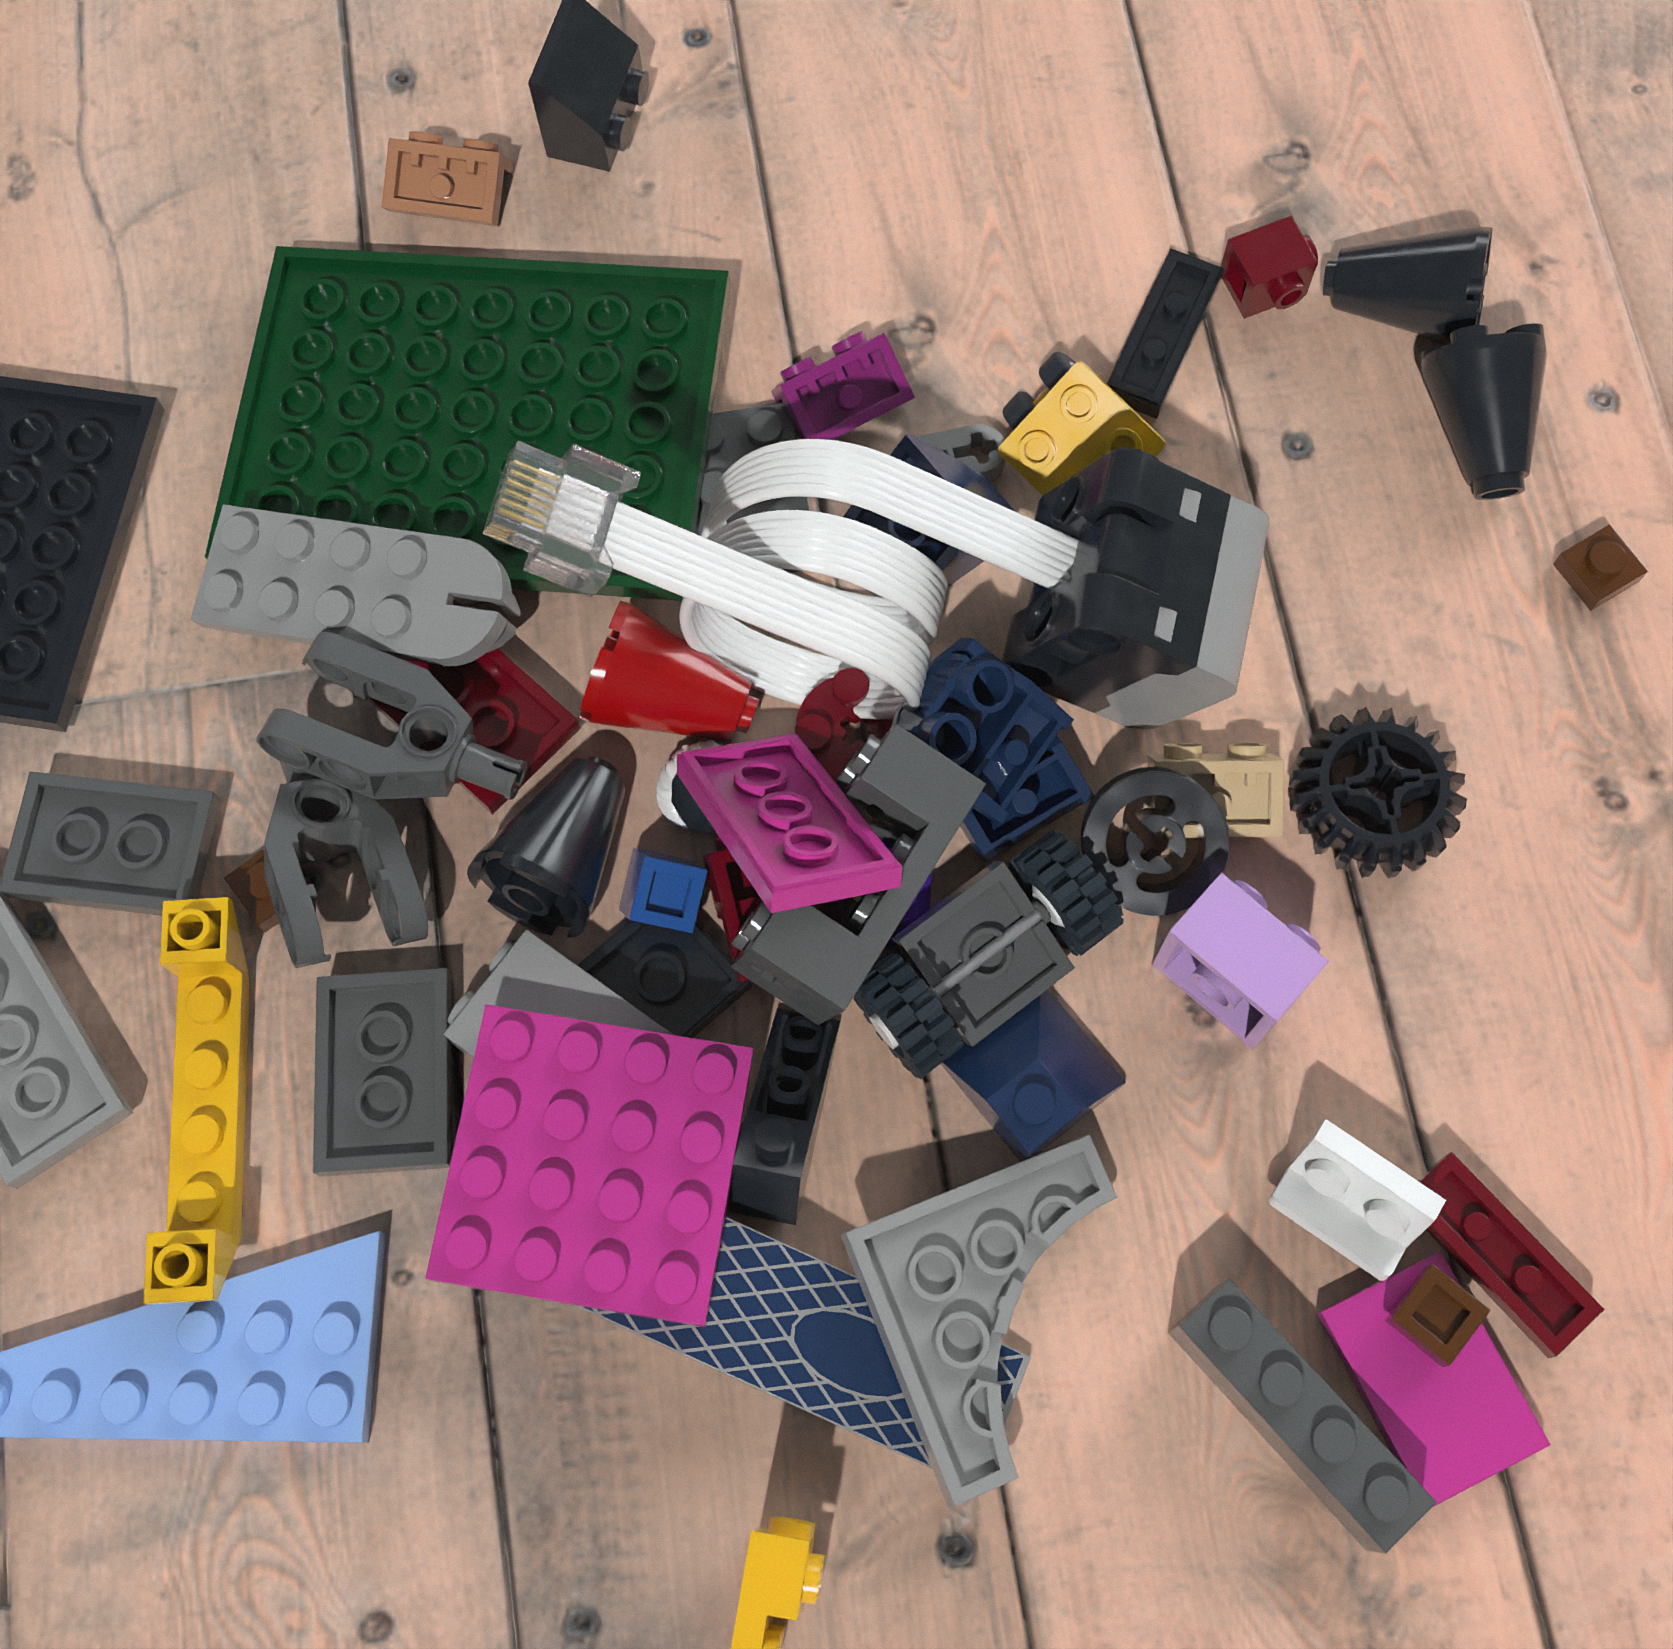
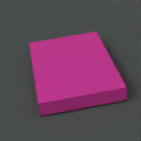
M1441 1251L1389 1276L1385 1281H1379L1316 1313L1391 1453L1435 1499L1437 1503L1434 1506L1551 1445L1482 1323L1452 1364L1447 1367H1441L1385 1321L1425 1266L1434 1264L1459 1284Z

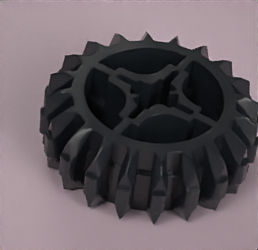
M1366 707L1356 712L1352 722L1343 714H1340L1331 721L1329 731L1322 727L1316 729L1309 739L1311 747H1303L1299 751L1295 762L1301 769L1294 770L1289 778V787L1299 793L1292 797L1289 803L1290 811L1308 814L1301 820L1298 830L1299 834L1318 833L1320 838L1313 847L1315 855L1325 853L1329 847L1339 853L1335 859L1336 870L1344 869L1350 860L1354 859L1358 861V870L1362 878L1370 877L1378 863L1388 879L1396 877L1402 870L1403 864L1412 872L1417 871L1427 862L1426 855L1432 858L1438 857L1447 847L1444 838H1453L1459 831L1461 822L1455 816L1460 815L1466 808L1467 798L1456 793V791L1460 790L1465 784L1464 778L1466 774L1447 770L1456 760V750L1438 752L1434 746L1440 739L1439 730L1430 732L1426 737H1423L1415 731L1419 723L1417 716L1408 718L1402 726L1396 724L1392 708L1384 710L1377 722H1375ZM1356 754L1357 764L1353 769L1354 776L1345 777L1341 784L1330 786L1329 772L1331 765L1343 757ZM1391 759H1393L1394 761L1398 762L1399 764H1401V765H1402L1403 767H1405L1406 769H1404V768H1402V767H1400V766H1397ZM1368 784L1378 788L1377 792L1373 795L1367 789ZM1382 790L1387 799L1380 800L1376 798L1377 793ZM1423 799V817L1420 825L1410 831L1399 833L1397 822L1402 817L1401 808L1408 807L1414 800ZM1346 816L1358 819L1365 829L1351 822Z

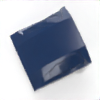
M960 638L930 662L919 707L915 711H906L903 709V705L906 702L904 700L894 713L891 728L898 724L986 783L972 807L994 823L1003 824L1009 815L1005 809L1060 729L1067 730L1074 719L1034 682L998 659L975 639Z
M1056 736L1005 809L1009 815L1003 824L994 823L971 807L960 827L974 850L985 863L1091 800L1095 795L1064 744Z

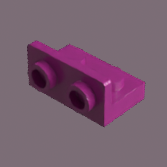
M863 331L833 345L831 348L836 357L818 366L815 365L812 357H808L780 372L784 383L771 391L776 402L783 401L801 439L833 440L915 398L885 333L867 341Z

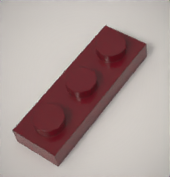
M1453 1152L1445 1155L1418 1180V1182L1446 1200L1436 1220L1426 1231L1547 1358L1557 1357L1605 1310Z

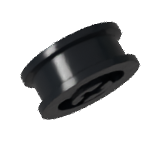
M1140 767L1117 775L1097 791L1083 817L1081 849L1083 855L1086 854L1093 862L1092 867L1096 873L1101 872L1106 879L1105 886L1116 895L1118 900L1115 903L1134 913L1161 916L1177 913L1191 907L1214 880L1223 873L1229 854V833L1220 807L1213 797L1195 780L1169 768ZM1150 795L1170 797L1169 806L1162 810L1158 808H1144L1135 814L1139 821L1154 833L1166 827L1167 829L1164 831L1163 837L1169 847L1181 858L1186 851V838L1183 832L1185 824L1189 821H1197L1200 832L1198 851L1190 866L1176 878L1158 884L1141 883L1136 880L1143 872L1161 874L1170 871L1173 867L1168 859L1157 849L1151 847L1143 854L1141 851L1144 844L1141 838L1127 823L1122 832V841L1125 848L1124 855L1119 859H1112L1108 856L1106 848L1107 833L1117 813L1128 803Z

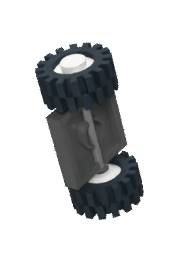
M1054 830L1049 831L1008 863L1010 865L1008 868L1004 862L995 860L895 935L892 939L910 965L908 963L905 964L900 955L890 951L874 963L857 990L853 999L857 1006L863 1010L864 1017L876 1029V1034L880 1039L886 1042L891 1053L896 1058H899L902 1065L908 1071H911L917 1079L923 1078L961 1049L963 1042L972 1047L1071 972L1075 967L1061 946L1066 950L1069 949L1075 956H1082L1124 923V919L1121 917L1124 915L1122 908L1115 903L1118 899L1114 892L1105 886L1107 881L1102 873H1096L1090 858L1086 854L1082 856L1079 853L1078 846L1072 840L1067 842L1064 834L1060 832L1055 833Z

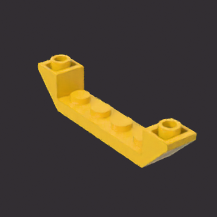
M229 897L163 901L160 965L178 977L167 1226L166 1232L147 1233L143 1304L147 1305L217 1301L241 1240L250 977L233 901Z

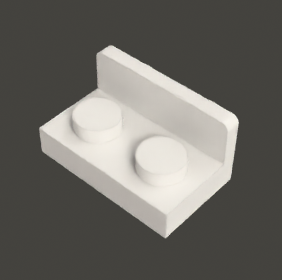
M1327 1119L1296 1153L1269 1197V1203L1272 1207L1380 1281H1385L1392 1275L1405 1249L1436 1220L1446 1201Z

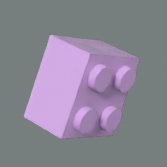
M1221 873L1172 927L1152 965L1253 1050L1328 964L1329 960L1319 953L1320 946L1318 942L1307 931L1295 924H1288L1286 926L1266 909L1267 903L1256 889L1241 880L1233 882Z

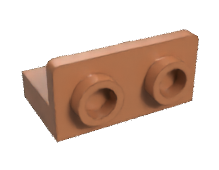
M410 131L408 140L389 138L381 208L389 212L498 227L504 174H512L513 162L498 152L497 144L478 139H464L463 148L443 145V137L418 131Z

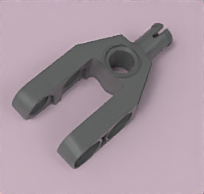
M331 632L317 634L304 656L302 664L305 665L307 663L324 679L353 690L354 697L366 702L368 697L408 712L401 720L398 734L393 744L389 747H382L307 716L281 708L272 710L257 735L256 741L259 746L276 760L374 800L448 797L454 784L459 783L462 779L501 794L506 799L513 800L518 793V789L514 788V785L522 786L527 771L526 761L514 759L476 744L477 739L474 736L471 716L427 669ZM429 741L441 742L443 744L442 747L433 751L418 749L419 745Z
M280 762L287 783L280 784L264 842V878L293 966L300 968L327 962L331 959L330 954L325 955L321 929L316 916L317 894L313 884L306 885L299 863L309 860L328 861L347 852H355L360 857L391 945L397 946L427 939L428 920L425 904L394 817L372 798ZM315 819H322L326 821H315Z

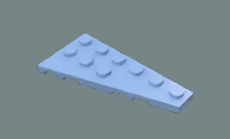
M382 1231L373 1232L227 1279L217 1301L145 1305L0 1352V1438L369 1443L386 1233Z

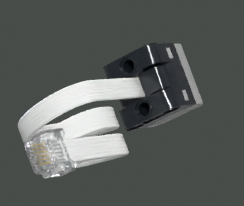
M798 439L764 446L750 452L732 464L716 484L702 534L699 536L621 503L622 496L638 486L641 472L576 444H572L560 459L518 441L508 454L483 531L484 535L528 552L524 571L589 597H592L608 581L612 568L682 596L679 623L688 645L694 650L705 653L750 681L752 683L751 689L801 706L804 699L816 686L825 680L834 678L835 674L840 670L846 668L862 670L869 679V691H867L866 698L853 708L854 713L862 719L891 720L904 700L906 702L903 705V709L906 711H915L920 705L926 673L931 660L930 650L927 645L936 638L948 591L947 578L939 566L917 549L883 531L855 520L828 513L807 510H776L745 516L728 524L726 521L733 514L750 505L782 497H817L852 504L877 513L1033 581L1027 607L1015 613L1011 618L1002 661L1030 679L1046 694L1127 727L1154 729L1236 694L1270 518L1260 508L1159 461L1152 454L1139 449L1120 448L1112 450L1042 496L1038 503L1035 520L880 451L836 440ZM782 569L809 571L835 577L860 586L882 597L836 589L799 577ZM734 618H737L746 623H749L751 625L774 633L778 636H781L783 638H786L788 640L811 648L825 655L811 652L781 642L764 634H761L745 626L744 624L740 623Z

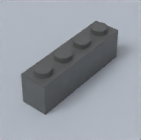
M1230 1278L1217 1285L1168 1331L1169 1335L1366 1551L1386 1554L1437 1503Z

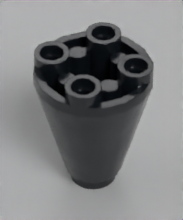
M1539 323L1524 324L1507 330L1506 333L1489 334V329L1486 325H1472L1457 329L1450 333L1451 344L1432 347L1421 353L1423 377L1466 483L1474 489L1475 499L1493 500L1518 495L1525 491L1524 478L1530 475L1547 359L1543 325Z

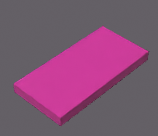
M797 734L677 754V775L771 913L901 887V864Z

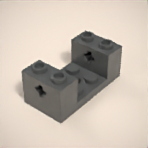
M895 724L881 740L871 734L860 750H856L835 783L845 789L843 793L878 837L893 846L892 848L889 846L887 848L902 866L901 887L862 895L858 902L854 900L849 905L838 923L813 906L771 913L762 901L755 912L752 911L731 942V945L740 950L730 966L732 969L817 1025L846 1010L986 783L898 724Z

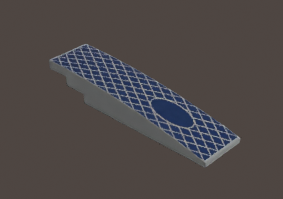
M725 1217L706 1327L576 1306L603 1320L933 1469L857 1276ZM1001 1343L997 1384L1001 1385L1003 1422L1005 1425L1031 1357Z

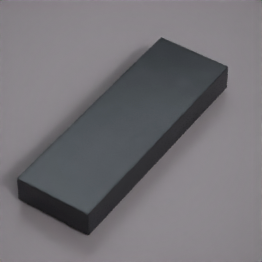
M1170 248L1107 382V385L1133 410L1158 419L1221 282L1225 268Z

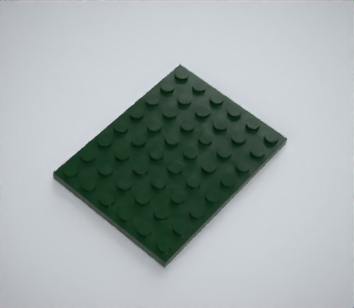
M276 246L205 558L208 559L224 504L471 540L487 549L503 565L509 576L512 589L682 601L683 597L517 530L519 523L497 515L496 511L500 507L517 515H522L519 512L499 505L502 498L522 506L525 505L502 495L506 488L523 496H528L525 493L505 486L506 481L511 479L531 487L529 484L508 476L511 469L529 477H534L511 467L513 461L517 460L695 533L731 290L729 271Z

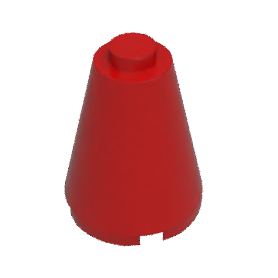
M620 601L608 627L612 629L610 636H607L603 647L600 648L589 678L578 719L594 724L731 741L735 730L747 734L759 702L758 698L748 695L752 683L715 658L694 650L683 637L634 605Z

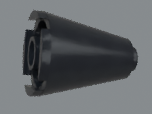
M1477 225L1341 248L1338 260H1327L1323 280V296H1333L1334 309L1451 344V332L1467 326L1480 325L1493 229Z
M598 757L571 760L475 855L467 869L468 879L473 887L476 889L480 880H482L493 891L487 902L503 915L531 930L552 935L555 928L560 926L570 928L567 938L581 935L590 920L625 795V787L619 779L620 774L618 770L606 760Z

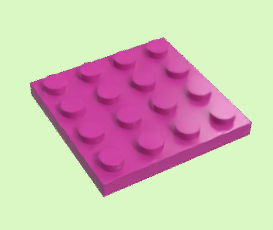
M485 1004L425 1279L438 1283L706 1327L732 1181L733 1161L738 1147L753 1063L754 1048Z

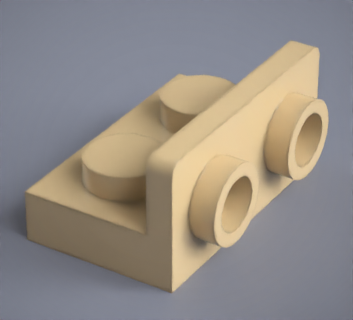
M1255 742L1228 743L1227 753L1202 754V744L1168 743L1164 744V754H1148L1147 767H1164L1181 772L1199 783L1213 797L1224 815L1229 837H1283L1285 760L1273 753H1266V744ZM1151 795V808L1162 810L1169 806L1170 797ZM1189 821L1185 824L1183 828L1185 838L1200 837L1197 821ZM1163 827L1157 833L1151 831V835L1154 838H1164L1163 834L1167 828Z

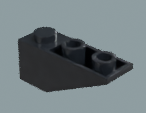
M776 1009L733 1161L730 1212L796 1225L810 1170L840 1020L829 1019L817 1025L799 1012Z

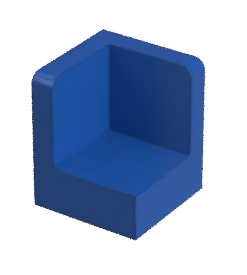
M633 847L619 910L632 921L693 933L708 870L692 860Z

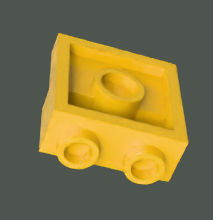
M774 1515V1517H770L768 1528L758 1527L750 1531L731 1649H782L785 1626L772 1624L773 1617L797 1621L803 1612L804 1603L816 1605L820 1594L825 1555L812 1553L815 1538V1522Z

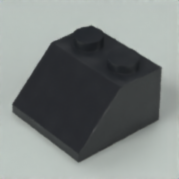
M586 0L561 1L528 81L547 157L610 172L618 150L625 151L628 146L632 128L631 117L636 105L642 106L648 93L649 74L647 71H643L639 45Z

